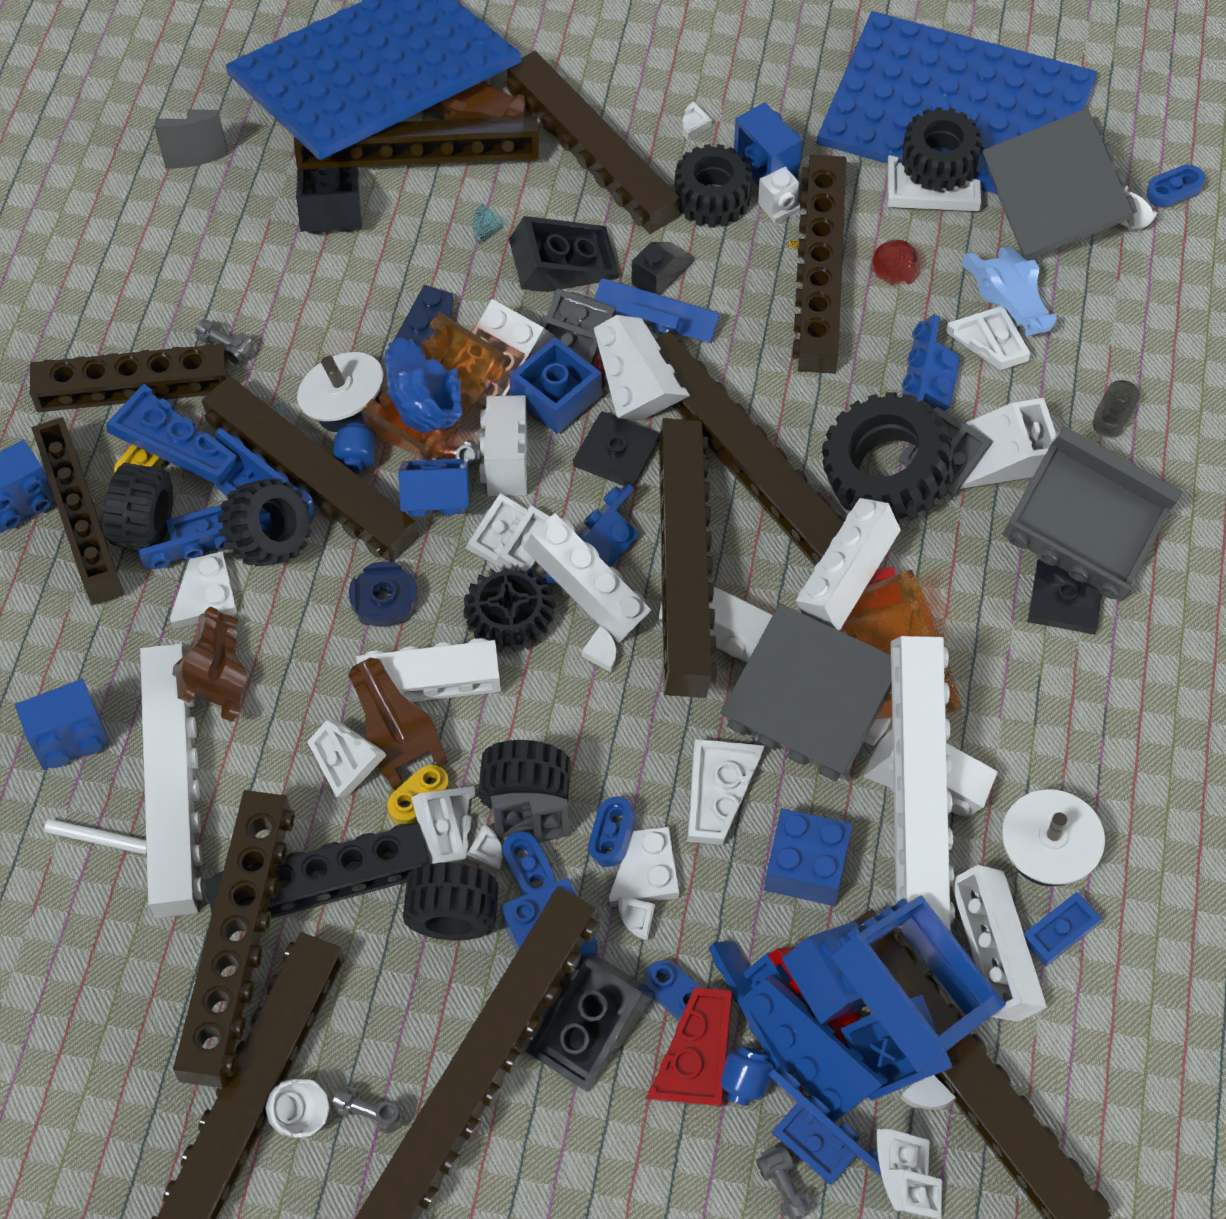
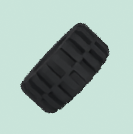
M886 392L885 397H878L877 394L867 396V401L860 403L858 400L850 405V411L847 413L842 411L835 418L837 425L829 427L826 433L828 441H825L822 447L824 471L835 496L838 497L840 504L845 510L852 511L859 498L889 503L898 524H900V519L907 517L911 521L918 518L917 513L923 509L926 512L930 511L935 506V498L940 500L947 492L945 484L952 482L954 475L952 467L955 465V459L946 427H944L943 420L939 414L932 411L931 406L925 401L917 403L915 396L903 394V397L900 398L897 392ZM905 441L918 448L913 461L897 474L886 477H874L859 470L866 454L884 442Z

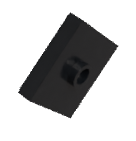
M601 411L575 455L573 466L619 485L626 486L631 484L634 487L658 444L660 434Z
M1038 559L1027 622L1095 635L1102 594L1089 583L1074 580L1067 571L1057 565H1048Z

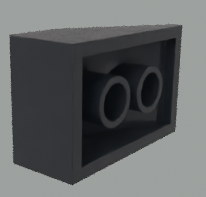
M358 166L297 169L296 200L300 232L307 231L310 234H320L332 229L349 232L362 227Z
M524 216L509 238L521 289L552 292L556 291L557 288L562 290L600 283L601 279L616 280L620 276L606 226Z
M580 953L581 959L572 974H568L557 1001L549 1008L540 1029L525 1052L586 1092H589L638 1024L655 991L594 953Z

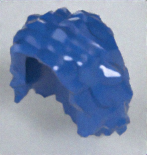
M401 337L397 338L395 342L388 343L389 349L385 352L386 360L384 361L387 372V384L390 387L388 395L395 404L398 413L401 414L405 425L420 433L433 432L434 430L439 432L444 428L454 425L463 414L461 390L459 389L461 381L457 378V368L447 370L436 359L427 360L426 354L421 352L420 347L415 345L413 339L407 340Z

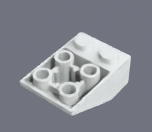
M491 299L452 368H457V378L461 381L459 389L462 393L485 406L487 396H511L509 374L551 341L555 335L537 323Z
M1044 398L1013 402L966 423L990 439L992 443L960 485V489L1034 476L1056 436Z

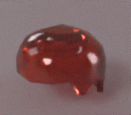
M892 239L884 242L874 250L871 267L878 278L884 279L893 286L898 281H905L907 284L913 283L920 274L921 263L919 255L911 243L900 239Z

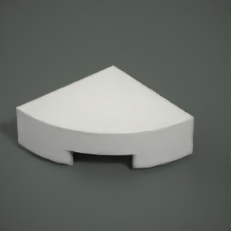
M695 102L686 107L682 118V132L685 138L689 140L712 126V119Z
M599 626L582 650V657L612 672L616 663L615 642L610 633L602 626Z
M483 825L467 853V858L496 873H500L503 866V849L492 829Z
M619 896L618 911L624 926L636 937L647 941L655 904Z
M935 1076L912 1084L901 1095V1099L908 1105L923 1109H943L951 1105L956 1099Z

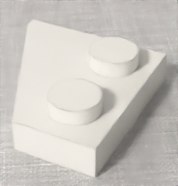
M474 786L419 793L412 797L429 864L456 863L466 859L468 849L467 833L470 830L472 817L467 814L469 800L475 797Z

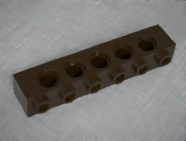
M205 344L203 346L183 348L173 347L171 349L152 351L142 350L122 354L110 353L91 357L79 356L61 360L48 359L40 362H30V396L37 412L125 404L143 384L151 388L152 394L159 400L162 398L168 400L207 396L229 376V364L224 344Z
M61 417L32 426L31 428L65 532L91 605L124 595L64 418Z

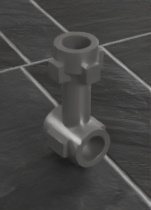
M206 319L201 320L196 327L195 334L201 342L205 344L207 342L224 344L227 359L235 364H238L242 359L245 360L253 352L254 342L245 333H239L234 339L219 330L220 324L214 320L210 322Z
M428 438L427 441L422 440L419 447V457L421 460L469 458V467L475 464V461L483 457L480 452V446L471 440L465 441L463 446L438 445L436 438Z
M350 1086L348 1089L339 1087L332 1101V1109L337 1110L338 1115L347 1118L350 1112H354L378 1121L379 1130L386 1134L394 1133L399 1128H402L405 1120L399 1112L398 1103L389 1100L377 1105L358 1098V1089Z
M784 1146L779 1149L772 1147L762 1152V1157L756 1159L758 1170L765 1181L771 1178L774 1179L785 1203L780 1205L784 1217L788 1215L789 1219H802L809 1215L812 1211L809 1207L811 1201L807 1193L798 1194L787 1172L794 1168L787 1149Z

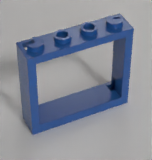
M922 895L909 903L905 898H902L891 908H886L877 916L868 919L858 928L855 927L838 940L842 947L830 956L917 1072L945 1053L1006 1005ZM898 927L966 1015L940 1036L935 1033L870 947L872 943Z

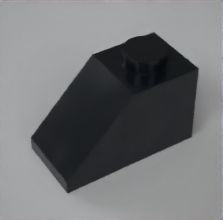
M650 242L632 260V285L638 289L661 295L694 262V257L671 242Z

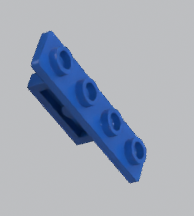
M607 279L600 280L594 299L596 302L616 308V315L642 318L644 323L652 326V331L663 335L670 331L705 343L712 342L720 317L718 312Z
M933 314L925 321H920L913 330L912 337L914 340L912 350L907 357V363L909 364L907 374L902 382V397L903 394L915 396L917 403L925 401L934 408L938 407L946 411L951 407L961 356L936 342L940 317Z
M222 428L216 431V440L237 457V465L219 485L216 484V488L227 496L231 491L237 490L236 487L268 478L282 479V483L289 482L284 473L272 469L266 464V461L260 454L252 453L237 436L228 434ZM295 486L293 487V491L299 490ZM300 489V492L303 494L301 500L308 502L310 509H307V514L312 516L313 520V500L305 490ZM261 507L259 515L267 513L266 510Z
M631 484L620 489L617 486L612 488L603 498L605 505L600 510L595 509L585 518L583 523L586 527L580 534L575 532L584 542L591 544L597 550L599 558L608 567H611L639 534L616 511L634 490ZM547 572L542 577L544 585L555 581Z
M222 504L165 520L171 541L146 547L138 551L144 569H160L168 566L170 562L196 558L208 551L215 549L226 550L223 544L226 542L225 536L220 537L219 529H223L222 523L218 522V516L224 513L220 508ZM270 513L260 514V527L267 536L273 528Z
M734 941L714 942L708 947L714 958V964L722 973L733 992V999L742 1009L749 1022L751 1032L757 1037L763 1050L768 1054L767 1060L772 1063L777 1073L780 1074L785 1070L792 1074L793 1071L741 1000V998L771 975L775 976L795 995L788 985L792 979L781 964L775 967L768 957L771 952H767L749 967ZM800 994L795 995L805 1004Z
M772 1068L767 1074L770 1080L796 1103L775 1127L772 1134L830 1186L855 1157L883 1181L878 1152L871 1149L867 1153L856 1143L860 1137L848 1125L842 1122L837 1126L827 1117L831 1111L815 1096L808 1100L798 1091L801 1084L785 1070L779 1074Z

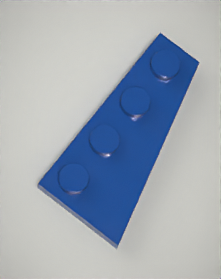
M145 384L106 423L107 433L217 485L237 465V457L234 453L208 433H201L195 428L193 421L186 416L182 418L172 410L170 403L163 398L159 400L152 394V389Z
M771 975L765 978L741 998L810 1097L815 1096L831 1111L827 1117L833 1123L889 1081L880 1072L874 1073L862 1062L864 1057L853 1047L848 1049L834 1036L835 1031L826 1023L820 1025L808 1013V1006L775 976Z

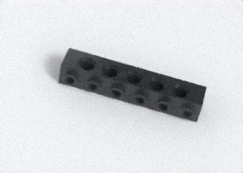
M418 823L413 825L399 824L387 832L379 834L365 833L353 841L341 844L332 842L323 845L319 850L288 854L284 864H278L276 876L279 878V881L289 880L291 882L285 888L278 889L275 899L270 898L267 911H270L271 919L406 883L410 871L429 864ZM386 852L397 853V855L390 860H383L380 858ZM352 861L362 863L356 869L350 870L345 868ZM254 863L249 866L247 871H257L263 864ZM223 871L215 874L213 878L205 879L211 913H213ZM315 871H326V874L319 879L310 878L311 874ZM243 898L238 905L247 906L251 904L255 898Z

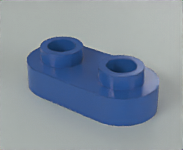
M1186 164L1155 176L1148 184L1146 197L1149 202L1158 207H1168L1198 194L1203 187L1205 181L1204 172L1197 166Z
M614 796L606 799L597 811L588 850L594 861L603 867H611L618 864L627 852L636 816L631 804L623 797ZM623 816L620 821L614 822L617 817ZM609 848H614L611 852L605 854Z
M515 832L506 838L503 843V857L523 895L555 883L554 872L534 836L527 832ZM520 850L528 853L523 858L515 856L516 852ZM534 880L543 882V885L538 888L532 887L530 884Z
M656 961L645 972V986L655 991L652 998L680 1021L686 1007L684 1000L690 998L694 987H701L680 968L669 961ZM659 974H667L670 979L667 982H660L656 977Z

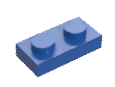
M1076 892L1024 933L1028 948L1045 966H1048L1101 923L1102 918Z

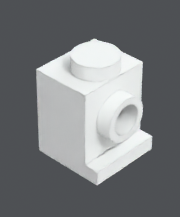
M786 167L760 179L758 204L774 223L800 211V205L797 203L799 182Z

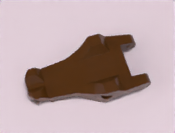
M484 80L420 112L437 113L447 120L520 117L526 110L524 95L517 94L513 97L493 88Z
M210 606L199 616L198 621L201 625L195 644L174 665L172 675L176 677L178 699L190 703L195 695L222 706L221 718L233 722L240 712V697L247 680L246 669L236 655V636L238 631L234 629L239 620L231 615L223 614L218 609Z
M370 657L354 665L348 676L365 712L366 740L385 752L386 757L377 766L394 791L403 784L402 777L398 774L396 768L430 751L433 761L438 767L448 763L429 714L415 706L400 693L385 670L381 660Z

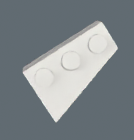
M615 315L594 327L617 418L644 420L690 396L686 388L680 387L673 375L675 371L671 364H666L660 355L659 350L661 348L642 318Z
M526 395L487 396L486 409L480 410L481 429H485V436H480V452L484 456V464H480V483L487 484L488 496H498L500 493L504 496L527 495Z
M892 730L877 742L863 777L894 789ZM946 743V755H949L951 759V773L947 777V791L952 796L951 812L960 816L970 817L984 808L998 771Z

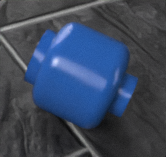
M350 423L338 430L334 441L333 457L355 474L361 473L371 468L375 462L377 437L368 426L361 423Z
M740 1045L738 1050H732L727 1053L720 1082L722 1088L729 1093L727 1098L730 1101L748 1106L751 1100H761L766 1096L771 1081L767 1074L772 1068L774 1069L772 1063L767 1060L768 1054L754 1047Z

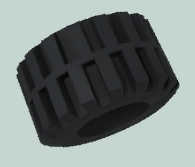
M936 107L935 111L930 109L924 110L922 116L917 114L913 117V121L908 123L904 135L901 162L902 166H904L905 174L907 176L911 175V181L915 184L921 183L922 188L928 189L931 187L934 188V191L941 192L943 188L951 191L954 190V186L959 188L964 186L966 180L970 181L977 170L982 145L980 128L976 127V122L973 119H967V114L963 112L956 113L955 109L952 108L943 110L942 107ZM942 147L949 149L951 151L941 152L934 150L932 148Z
M706 144L701 149L697 146L692 149V153L686 152L682 156V160L678 161L675 170V193L680 197V214L685 213V218L689 221L695 220L696 225L709 224L708 227H715V224L726 226L728 221L736 222L739 220V215L746 213L751 198L752 172L749 162H745V156L741 153L736 154V150L731 147L725 149L724 145L717 144V147H711V144ZM708 184H716V185H720V186H719V187H708V186H705V185H708Z
M122 463L117 468L108 486L103 512L104 530L109 544L140 550L160 544L163 541L168 530L165 520L171 519L173 508V486L170 474L166 469L131 463Z
M268 478L236 487L237 490H233L227 495L228 500L223 501L220 507L224 513L218 516V522L222 523L223 529H219L220 537L225 536L226 542L223 544L227 550L233 549L232 556L235 559H243V564L246 565L255 564V567L289 561V559L295 558L300 554L299 550L305 549L308 544L305 538L310 537L312 532L308 528V524L312 523V516L307 514V509H310L308 502L301 500L303 494L300 490L293 491V484L289 482L282 483V479ZM261 507L267 513H270L273 528L269 538L260 527L259 513Z
M508 740L495 743L493 746L487 747L485 752L482 753L478 797L481 799L480 802L492 810L491 796L509 793H541L567 799L568 803L571 759L563 750L544 742Z
M432 863L414 868L407 876L403 922L415 932L441 940L462 941L488 935L495 929L499 882L487 871L460 863Z

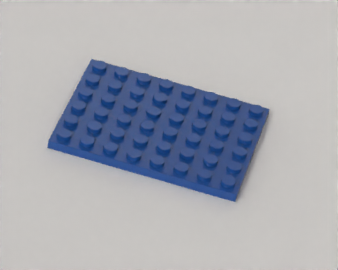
M362 0L353 6L339 10L327 18L315 21L301 30L289 33L273 43L265 44L262 48L247 55H242L225 65L227 74L310 152L319 160H322L521 63L522 60L520 51L457 0Z
M871 11L819 130L816 144L886 164L888 162V155L898 157V162L902 163L904 135L909 122L913 121V117L917 114L922 116L923 111L927 109L935 111L936 107H942L943 110L952 108L955 109L956 113L963 112L967 114V119H973L976 122V127L980 128L982 145L977 170L974 172L973 179L980 180L981 190L997 194L985 165L982 150L1085 109L1097 71ZM942 147L932 148L934 150L941 152L951 151L949 149Z

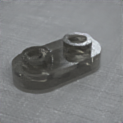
M1118 380L1109 385L1092 420V426L1099 435L1113 438L1119 436L1124 431L1140 397V392L1133 383L1126 380Z

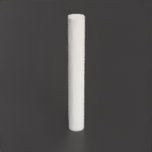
M47 819L45 823V833L147 855L146 840L53 819Z

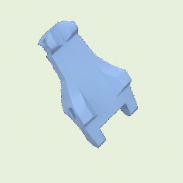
M1010 246L1000 248L998 252L999 258L982 260L975 252L964 254L962 259L963 267L975 276L979 286V293L983 299L1006 308L1012 318L1015 319L1017 326H1024L1026 336L1050 332L1057 317L1055 314L1047 312L1039 297L1037 287L1039 266L1035 260H1025L1024 257Z

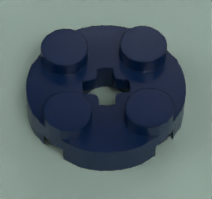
M376 562L363 568L364 572L357 578L354 577L349 586L351 607L358 616V620L364 625L387 627L407 622L412 616V611L416 607L418 599L414 577L402 570L400 565L393 562ZM380 589H387L388 594H392L387 599H379L374 596L380 594Z

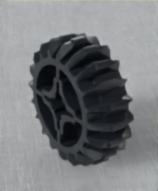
M503 564L501 571L496 573L490 567L488 577L479 574L477 584L470 583L468 588L469 594H466L464 597L465 607L463 614L467 620V628L469 632L474 633L475 639L495 640L500 653L504 650L505 646H510L511 650L515 653L517 645L522 644L526 649H529L531 639L540 643L542 633L549 632L550 622H553L555 618V599L552 596L549 585H544V579L541 575L534 577L531 568L522 573L518 564L513 571L508 570ZM507 601H510L512 616L508 615Z

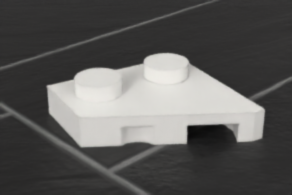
M1002 306L947 324L946 331L950 336L999 370L1027 362L1030 359L1031 353L1006 309Z
M223 551L189 560L170 616L173 629L200 623L198 621L199 616L210 606L226 615L237 614Z
M326 720L307 741L337 798H347L386 757L383 750L338 720Z
M668 827L632 832L626 855L621 862L609 895L610 907L618 906L619 896L644 902L679 898V888Z

